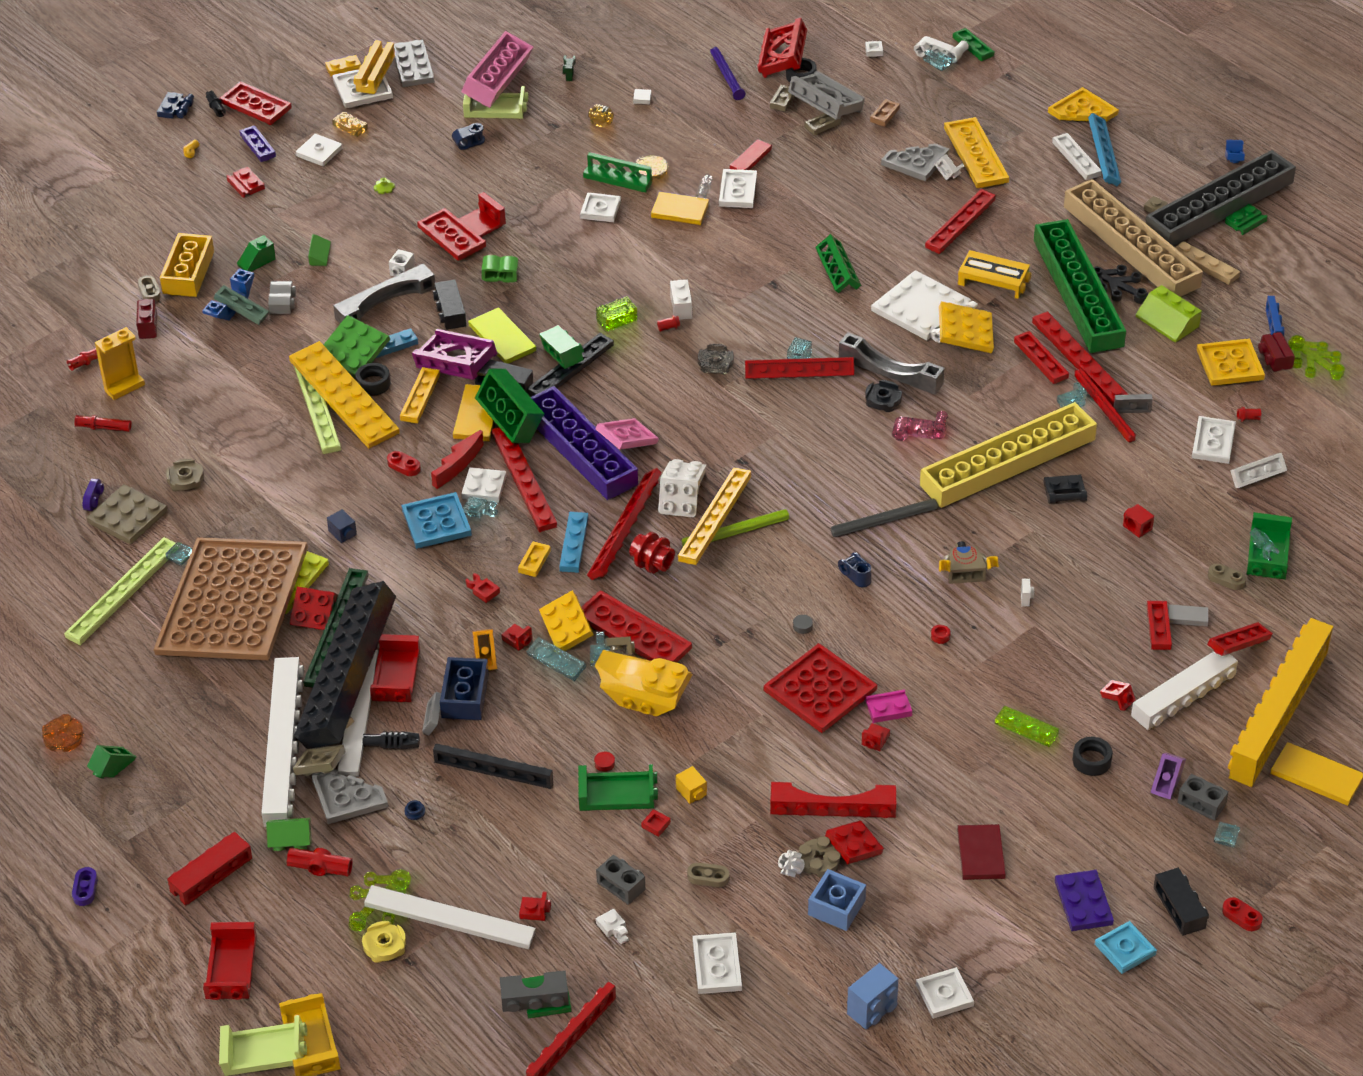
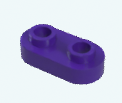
M92 478L83 496V510L93 511L94 508H97L99 496L104 491V484L101 483L100 479Z
M84 867L75 874L72 897L74 903L78 906L89 905L94 900L98 877L93 868Z

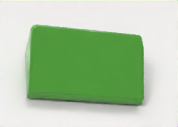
M312 234L308 254L309 265L327 266L331 241Z

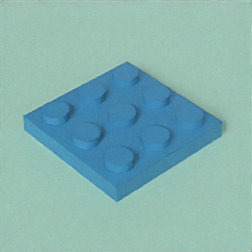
M456 492L401 505L416 549L472 536L471 528Z

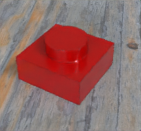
M653 809L641 822V827L659 837L671 824V818Z

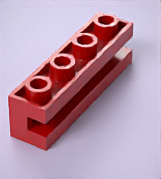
M234 831L167 878L170 892L174 896L179 894L180 901L187 906L253 859L250 845Z

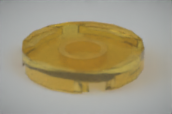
M647 155L636 161L638 164L652 167V181L653 178H657V180L663 178L668 172V163L660 156ZM639 170L642 175L647 176L646 171Z

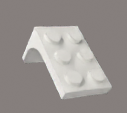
M679 459L669 461L660 477L658 509L660 514L695 517L699 486L706 473V465L698 461L684 463L683 460Z

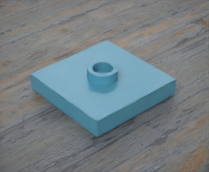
M1130 921L1095 940L1097 948L1121 974L1155 956L1157 953L1154 946Z

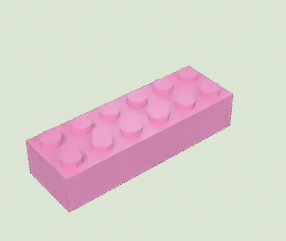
M505 31L469 74L461 92L490 108L528 61L533 46Z

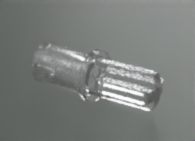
M706 174L703 177L702 182L698 185L695 197L706 199L707 194L711 191L712 176Z

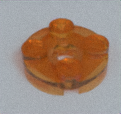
M63 714L42 727L44 744L49 750L56 752V749L68 752L77 748L81 744L84 735L83 726L80 721L72 718L69 714Z

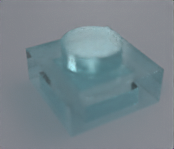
M176 542L166 552V558L182 566L189 559L193 548Z
M1219 822L1214 843L1235 848L1240 827Z

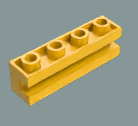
M375 40L374 44L370 46L368 55L365 56L363 64L359 67V72L354 76L353 83L356 85V92L376 93L395 57L394 43L387 42L385 48H382V41Z

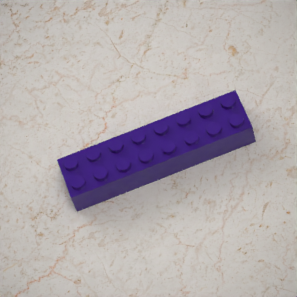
M555 386L531 397L544 413L537 430L606 500L638 485V468L608 439L595 429L596 427Z

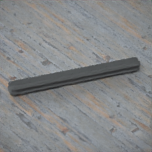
M932 498L841 523L831 527V534L833 537L932 511L938 508L936 499Z

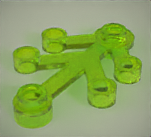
M1293 335L1288 340V345L1293 350L1295 356L1294 368L1302 367L1303 359L1301 358V352L1306 355V377H1315L1316 368L1314 367V361L1328 370L1332 379L1339 380L1344 376L1345 367L1338 363L1341 361L1342 354L1339 351H1327L1328 343L1324 341L1308 342L1300 335ZM1323 358H1330L1334 364H1330Z
M402 869L393 871L391 875H376L374 872H367L364 875V884L366 886L388 884L385 889L397 890V892L406 894L405 888L411 883L410 874ZM371 877V878H373L374 880H373V881H369V880H367V878ZM354 885L350 888V898L353 900L366 898L370 889H362L360 886ZM353 891H358L359 894H353ZM364 907L360 912L352 913L349 917V927L353 931L363 930L366 926V918L376 909ZM383 911L382 921H389L393 924L395 914ZM389 916L392 919L386 920L385 917Z

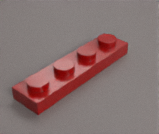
M1030 331L1014 336V343L1053 384L1069 378V372Z
M1257 622L1212 637L1207 645L1216 654L1224 656L1270 640L1273 633Z

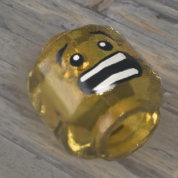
M596 104L593 108H590L588 117L593 125L606 127L612 123L614 113L609 106Z

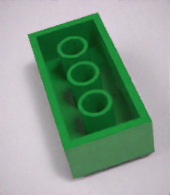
M507 369L488 370L475 399L512 443H530L544 416L543 411Z

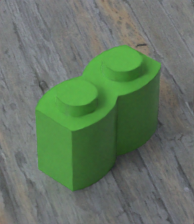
M484 256L481 270L482 280L487 282L499 280L502 282H516L519 268L518 258L514 256Z

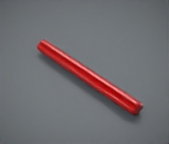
M1081 368L1075 370L1074 376L1127 442L1135 441L1136 434L1086 372Z

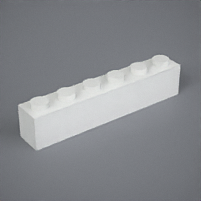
M1213 651L1133 702L1131 716L1147 730L1154 726H1159L1165 719L1173 717L1182 708L1188 707L1196 699L1204 697L1213 688L1216 689L1227 679H1232L1237 673L1238 660L1230 654L1221 656Z

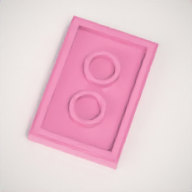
M635 418L599 423L595 428L619 450L654 445L659 440L656 435Z

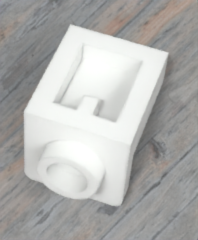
M947 154L934 164L946 180L959 176L962 173L960 170L964 167L963 163L956 167Z

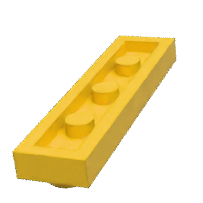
M422 367L400 414V421L418 424L439 379L440 370Z

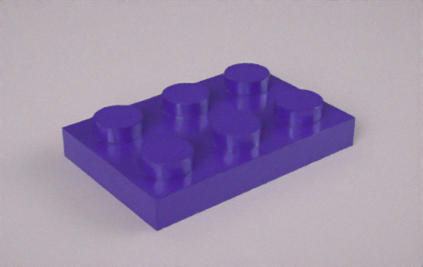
M1097 869L1055 876V884L1071 931L1113 925L1114 919Z

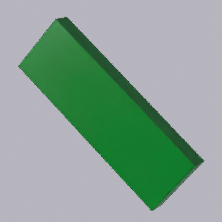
M967 28L953 33L952 38L959 43L966 41L969 45L967 50L980 61L994 56L995 51Z

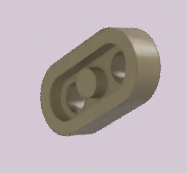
M146 275L138 280L139 290L143 299H154L157 302L161 298L160 289L153 276Z
M1213 564L1209 567L1208 578L1212 582L1232 590H1241L1245 587L1246 576L1242 572L1222 564Z
M693 863L687 869L688 880L696 885L723 887L728 884L730 879L729 870L722 865Z

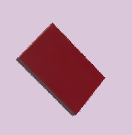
M957 825L962 879H1005L1000 825Z

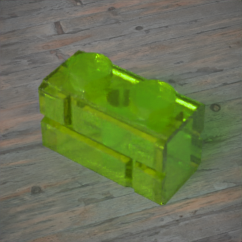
M628 296L616 299L613 302L597 307L596 319L605 332L638 320L637 307Z

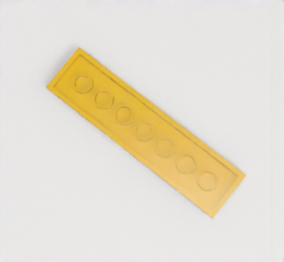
M320 341L289 355V361L368 449L400 433L398 426Z

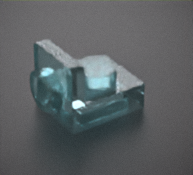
M1075 382L1072 391L1057 396V402L1061 407L1074 402L1083 407L1087 397L1086 389L1078 382Z

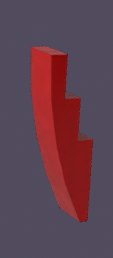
M482 430L475 432L451 447L452 453L441 459L442 466L431 472L432 486L439 489L468 466L484 445Z

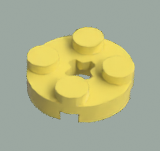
M380 921L372 924L367 928L366 934H363L362 937L364 952L376 963L389 961L403 955L406 945L403 928L398 924L397 926L392 925L389 921ZM385 938L389 942L382 944L381 939Z

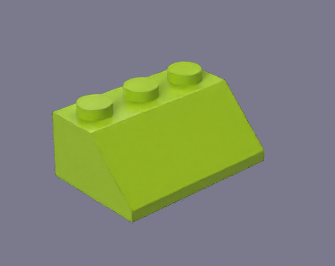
M1160 285L1148 294L1135 317L1176 343L1200 326L1202 310L1163 285Z

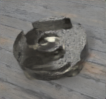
M723 344L707 345L706 349L703 351L701 349L698 352V364L704 373L726 374L733 366L734 353L732 350L730 352L727 346Z

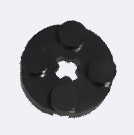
M880 380L877 384L873 382L867 386L865 391L866 405L870 408L892 412L901 403L902 391L892 381Z

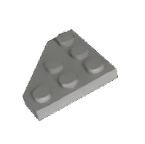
M934 143L928 144V147L925 148L915 146L900 152L890 150L881 159V165L926 181L937 169L934 164L945 154L948 156L950 149Z
M335 769L330 773L323 774L318 772L311 775L328 824L388 808V802L381 786L368 785L362 779L351 775L348 777L341 775Z

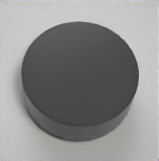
M798 615L793 620V629L797 633L805 634L813 628V620L808 615Z

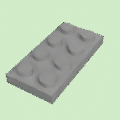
M423 40L394 44V59L402 87L434 83V75Z

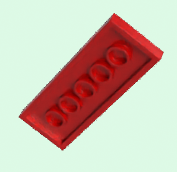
M601 590L582 606L590 627L609 638L631 636V641H634L635 653L649 661L661 658L677 663L692 649V643Z

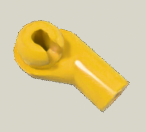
M194 139L183 147L186 158L194 157L195 149L200 146L197 140Z

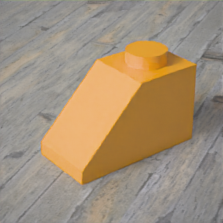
M493 630L472 631L475 658L487 659L488 670L497 669Z

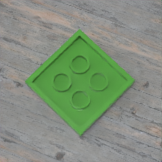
M347 315L324 343V346L348 373L356 378L357 370L367 363H372L390 341V337Z

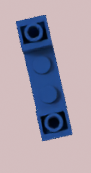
M239 268L230 278L232 290L248 299L255 276L254 273ZM211 300L202 310V313L229 321L236 311L227 307L226 304Z

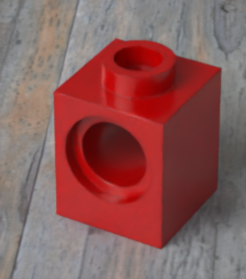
M1136 504L1124 512L1123 526L1138 538L1153 529L1154 515L1141 505Z

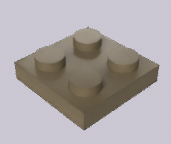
M344 745L306 749L293 767L294 774L309 776L318 772L323 774L332 772L346 752Z

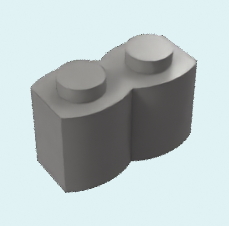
M292 281L270 282L269 314H291V309H295V299L293 297H296V286H293Z

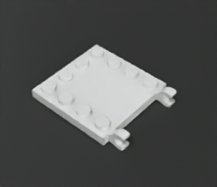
M915 270L872 304L871 311L925 340L932 338L937 343H941L939 326L940 302L953 303L973 309L978 304Z

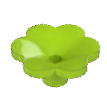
M384 177L377 181L374 186V190L378 191L379 194L391 193L393 188H395V184Z

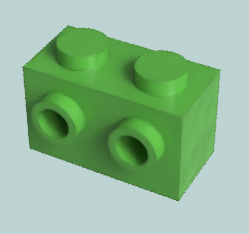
M310 818L268 820L266 822L268 848L273 847V851L286 850L288 846L307 849V845L312 843Z

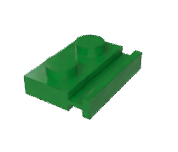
M1248 204L1227 216L1225 224L1236 231H1240L1241 235H1244L1267 222L1268 216L1262 215L1260 210Z

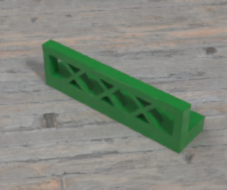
M591 152L587 155L588 166L583 172V178L645 193L652 184V167ZM593 159L598 160L600 165L593 164ZM607 163H612L616 168H611ZM623 167H628L632 172H627ZM639 170L646 171L647 176L642 175Z
M828 235L815 248L835 291L839 293L848 285L857 290L862 285L842 243L833 235ZM828 245L826 252H823L822 249ZM833 256L832 261L828 262L829 257ZM838 266L837 273H833L834 268ZM840 277H844V281L838 285Z

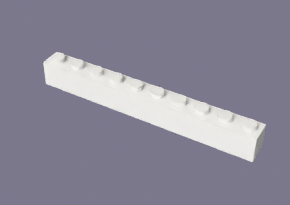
M299 657L275 658L262 803L264 827H266L268 820L290 819V817H293L291 801L295 800V792L292 789V785H296V775L293 773V767L297 763V758L294 757V754H298V741H296L294 734L297 729V723L301 719L298 707L302 706L299 692H303V682L300 680V677H304V666L300 665Z

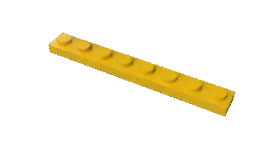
M732 469L678 554V562L697 565L751 478L750 470Z

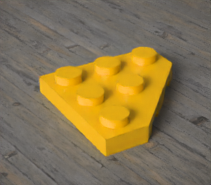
M1083 87L1048 107V113L1057 119L1089 121L1088 117L1091 113H1094L1107 122L1117 116L1119 109Z

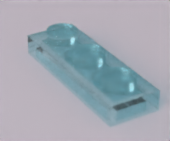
M540 637L526 651L528 656L574 682L586 668V664L583 661Z

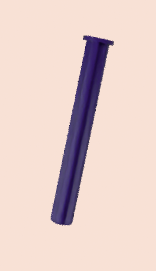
M714 47L710 50V53L731 88L733 98L735 100L743 99L746 95L744 89H741L720 50Z

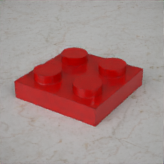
M861 820L828 829L825 837L829 838L830 843L847 864L881 855L884 850L883 846Z

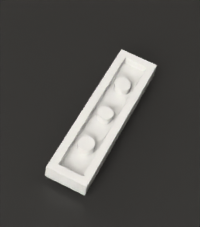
M1068 133L1053 137L1052 143L1086 181L1101 176V169Z

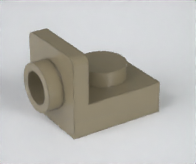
M631 636L605 639V648L610 647V651L622 650V647H625V655L632 656V653H635L634 641H631Z

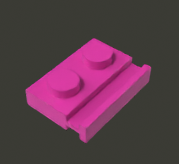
M905 689L866 696L865 702L873 723L912 716V709L905 694Z

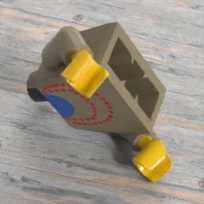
M964 541L956 543L955 547L950 549L949 555H946L943 560L939 561V572H949V584L985 581L986 568L999 567L997 556L986 557L983 553L979 552L978 547L967 546Z

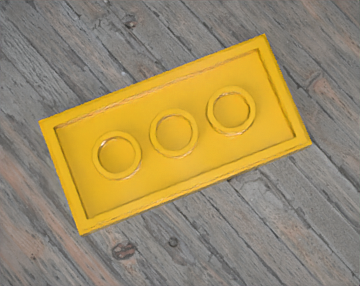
M465 384L453 431V439H465L475 432L482 430L483 441H490L494 420L475 399L481 385Z
M1289 742L1286 743L1270 772L1272 775L1347 806L1363 780L1362 772Z

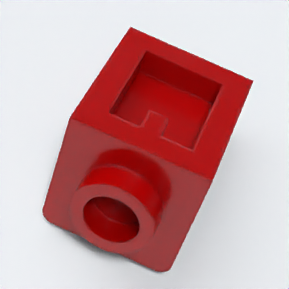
M513 624L501 634L502 640L520 651L532 641V628L526 626L523 629L517 624Z
M1112 680L1100 691L1102 698L1117 701L1121 711H1125L1136 700L1131 684Z
M871 723L868 730L864 729L862 732L861 745L881 751L890 736V729Z
M543 891L542 898L522 897L519 919L545 921L546 913L551 911V900H548L547 892Z

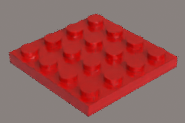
M818 643L763 685V691L820 733H823L863 702L866 696H870L877 691V684Z

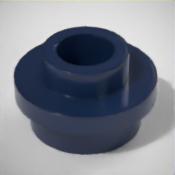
M417 800L408 802L404 809L405 816L411 820L421 819L425 815L424 805Z

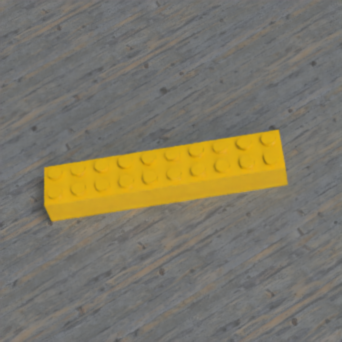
M1310 618L1307 625L1303 624L1300 631L1301 636L1295 638L1292 651L1288 650L1286 654V662L1280 664L1277 677L1273 676L1269 685L1270 689H1266L1262 696V703L1256 705L1254 717H1249L1246 731H1241L1238 745L1234 744L1231 749L1230 755L1233 757L1228 764L1230 779L1249 787L1254 785L1327 656L1334 626Z

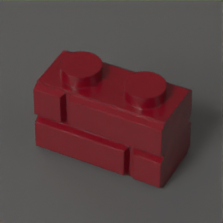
M154 299L137 301L136 326L139 339L157 337V308Z
M1277 332L1272 335H1262L1258 349L1260 354L1265 356L1266 365H1270L1273 372L1281 371L1282 369H1292L1295 356L1283 334Z

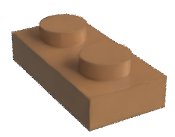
M885 99L870 116V122L885 127L899 111L900 104Z

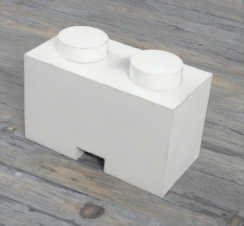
M688 280L670 281L673 315L678 316L679 320L692 319V301Z

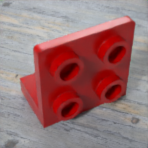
M485 192L478 194L479 208L459 218L480 237L506 224L505 208Z
M297 587L290 625L324 630L338 595L330 591Z

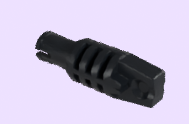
M383 731L381 734H363L364 738H362L363 747L377 746L383 749L419 748L420 745L419 733L405 731Z

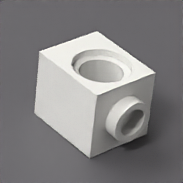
M399 249L389 261L391 276H397L415 267L414 253Z

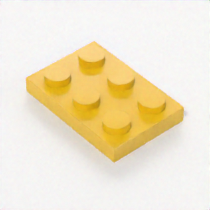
M573 590L539 609L556 651L559 654L594 635Z

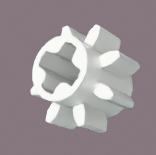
M791 850L783 853L778 860V866L782 868L781 874L791 877L800 874L805 865L804 860L801 859L802 854Z

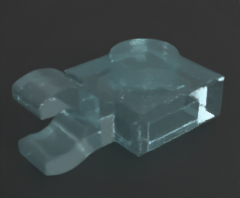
M931 49L924 51V54L927 56L923 60L940 71L945 70L952 64L953 59L941 52L936 54Z
M469 496L463 507L465 515L479 518L483 514L495 517L498 513V510L495 509L496 502L490 501L487 503L486 499Z
M1257 528L1250 532L1254 538L1253 543L1260 549L1263 547V557L1271 561L1270 552L1273 551L1278 554L1279 550L1274 547L1275 545L1266 533Z
M604 631L596 632V645H590V666L595 665L603 650L610 651V647L605 648Z

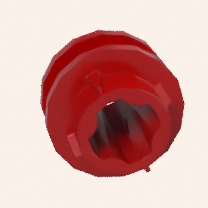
M649 532L646 535L638 534L632 541L629 549L630 556L634 558V564L639 568L645 567L647 572L652 574L659 570L666 572L675 558V550L670 548L669 539L665 537L659 538L655 532Z

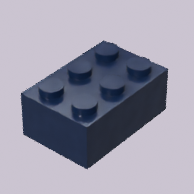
M447 658L440 697L441 718L482 720L489 677L487 659Z

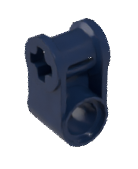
M473 123L456 129L452 133V139L460 150L481 145L485 142V136L482 132L484 127L480 123Z
M853 552L845 560L841 559L838 561L841 573L854 582L856 586L867 587L871 584V565L857 552Z

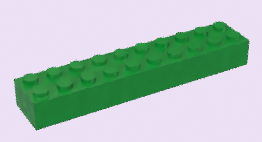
M1069 220L1036 224L1034 243L1089 352L1094 353L1124 347L1126 329Z

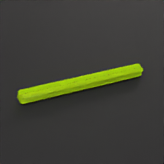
M787 509L720 527L711 542L786 521L789 519V513ZM689 537L682 539V546L685 545Z

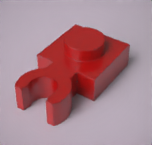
M476 573L473 574L474 581L466 579V586L472 589L473 594L485 603L500 593V587L487 578L483 581L480 580V576Z

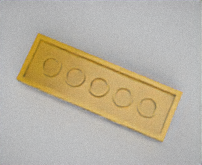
M976 117L944 123V129L976 188L1009 183V176Z

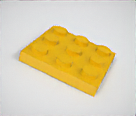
M940 302V342L992 353L994 343L991 312L953 303Z
M1250 338L1197 344L1196 350L1211 386L1264 380L1265 373Z

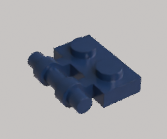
M167 92L157 110V117L173 119L177 115L178 118L182 119L187 115L188 108L192 106L194 95L188 94L184 98L183 94Z

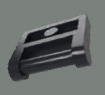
M1081 474L1044 477L1043 483L1049 504H1055L1057 501H1087V491L1085 490Z

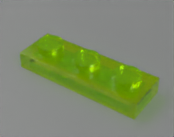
M1005 705L995 718L996 725L1047 747L1051 746L1059 734V728Z

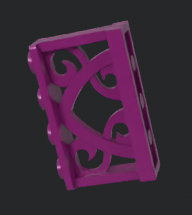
M437 329L435 334L419 350L415 349L412 352L416 368L440 370V373L474 380L478 376L477 372L493 356L497 355V350L493 340ZM458 349L466 352V355L456 357L447 355V352Z

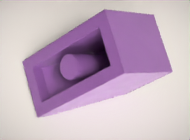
M1163 753L1150 793L1171 799L1180 780L1186 759L1169 753Z

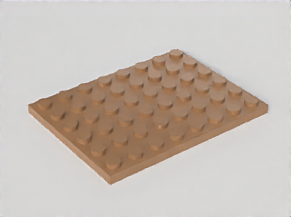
M197 538L153 649L155 655L269 660L308 550L307 542Z

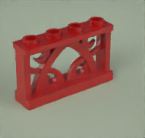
M801 17L795 19V22L774 29L766 28L765 35L763 36V45H761V54L759 55L760 59L757 64L758 71L762 73L764 78H767L769 74L793 68L796 70L800 68L807 35V28ZM783 43L790 45L781 54L775 52Z

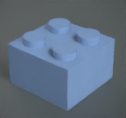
M827 869L808 899V915L847 931L866 900V884Z
M878 963L848 987L847 1014L865 1030L871 1025H876L882 1016L887 1012H892L897 1006L899 978L882 964Z

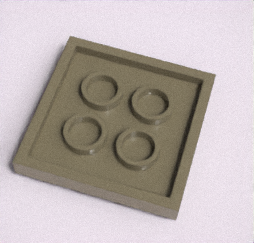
M123 484L88 515L86 519L87 523L131 545L161 518L168 509L167 505Z

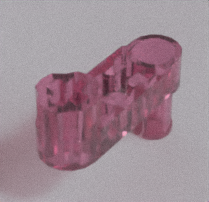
M938 411L935 421L897 417L894 422L892 437L897 441H903L908 436L943 439L947 430L946 421L948 414L945 411Z

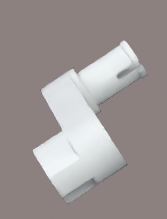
M925 36L914 46V51L919 57L929 54L944 61L956 63L969 48V45L966 41H961L954 47Z

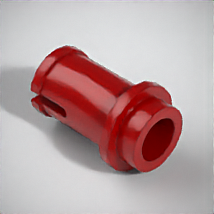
M672 315L671 318L658 320L659 332L671 328L677 329L680 326L679 317Z
M1241 407V409H1237L1238 420H1261L1262 413L1260 408L1245 409V407Z

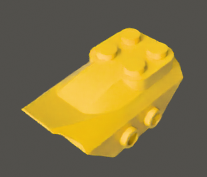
M606 650L602 651L595 663L601 678L600 688L619 706L656 717L675 709L692 677V673L688 671L685 665L661 658L649 661Z

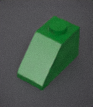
M265 235L249 242L238 260L237 266L252 272L276 259L274 243Z
M97 745L87 767L98 778L115 777L135 761L137 756L124 747Z

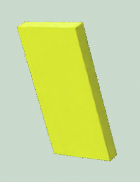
M499 307L468 321L469 326L480 338L494 341L497 356L504 363L509 364L536 351V346Z

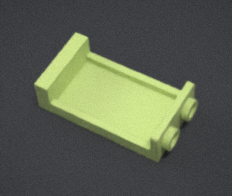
M521 86V93H502L490 108L464 94V117L523 119L524 112H527L528 92H525V86Z
M299 1015L294 1016V1023L232 1032L229 1025L220 1026L219 1065L224 1075L229 1076L294 1066V1059L303 1058L304 1055H307V1045L304 1041V1036H307V1025L305 1022H302Z

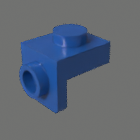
M1226 140L1225 157L1231 163L1244 161L1243 140Z

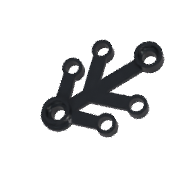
M1118 265L1116 269L1106 270L1098 266L1093 267L1106 292L1107 284L1103 283V281L1108 282L1113 301H1120L1122 299V292L1118 290L1120 288L1134 295L1136 303L1143 304L1148 296L1147 290L1144 288L1136 289L1125 284L1141 282L1142 274L1140 272H1133L1131 276H1124L1127 273L1125 265ZM1111 275H1119L1122 277H1111Z

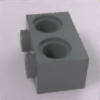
M1190 774L1179 790L1177 803L1215 821L1226 806L1229 791L1201 777Z
M614 854L596 869L597 883L628 905L646 889L644 874L640 870H635L624 859H619Z

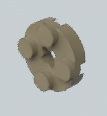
M192 459L177 460L173 462L174 465L170 469L169 467L166 469L167 483L173 491L198 489L204 479L202 465L195 463V460Z
M821 836L818 839L809 840L799 847V853L802 854L801 859L805 863L803 869L805 873L809 875L811 873L818 874V877H823L827 869L834 872L838 869L840 853L833 847L828 837ZM821 855L823 856V860H820L819 858L815 859V857Z

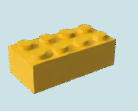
M177 234L160 276L163 294L197 297L214 254L212 236Z

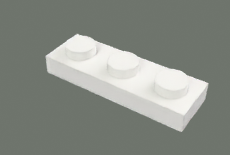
M1277 453L1230 471L1235 487L1240 488L1287 471L1282 453Z

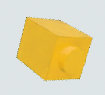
M692 766L676 775V789L691 804L707 795V781Z

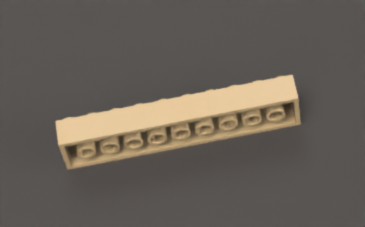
M1091 179L1065 191L1064 208L1157 287L1163 285L1180 297L1201 288L1203 271L1096 181Z

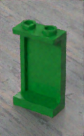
M1253 513L1247 575L1286 580L1292 517Z
M649 764V771L587 773V765H578L579 811L654 809V800H658V787L654 788L653 784H658L657 771L653 772V764Z

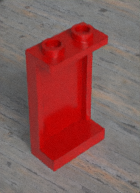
M381 635L374 681L370 685L371 701H412L420 655L419 636Z
M211 922L212 940L206 983H203L205 999H249L257 938L255 922Z

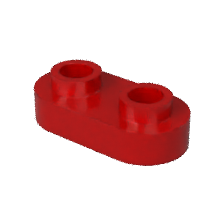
M393 451L387 456L388 466L406 476H416L421 471L420 462L403 452Z
M1231 897L1224 901L1222 913L1226 918L1247 931L1253 932L1260 929L1263 920L1260 912L1238 898Z

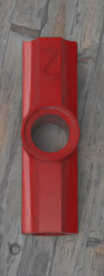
M289 848L286 863L287 866L308 869L311 874L316 876H324L326 873L348 877L352 872L353 858L332 855L324 848H316L314 851Z

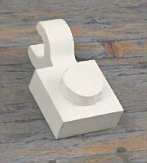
M615 909L596 918V924L607 937L614 935L620 944L629 940L626 936L628 934L626 923Z

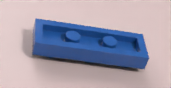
M1267 296L1265 310L1270 334L1281 332L1284 336L1285 330L1284 327H1281L1282 316L1279 315V303H1276L1275 296Z

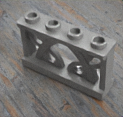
M819 71L800 78L797 76L791 77L788 92L835 120L840 119L845 114L862 112L865 101L863 96Z

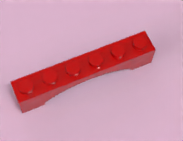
M771 782L770 814L896 818V785H875V788L850 796H823L797 789L792 786V782Z

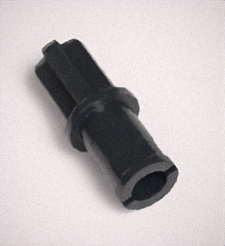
M207 91L206 98L209 102V107L214 110L217 117H223L226 114V110L222 106L221 99L217 98L214 91Z

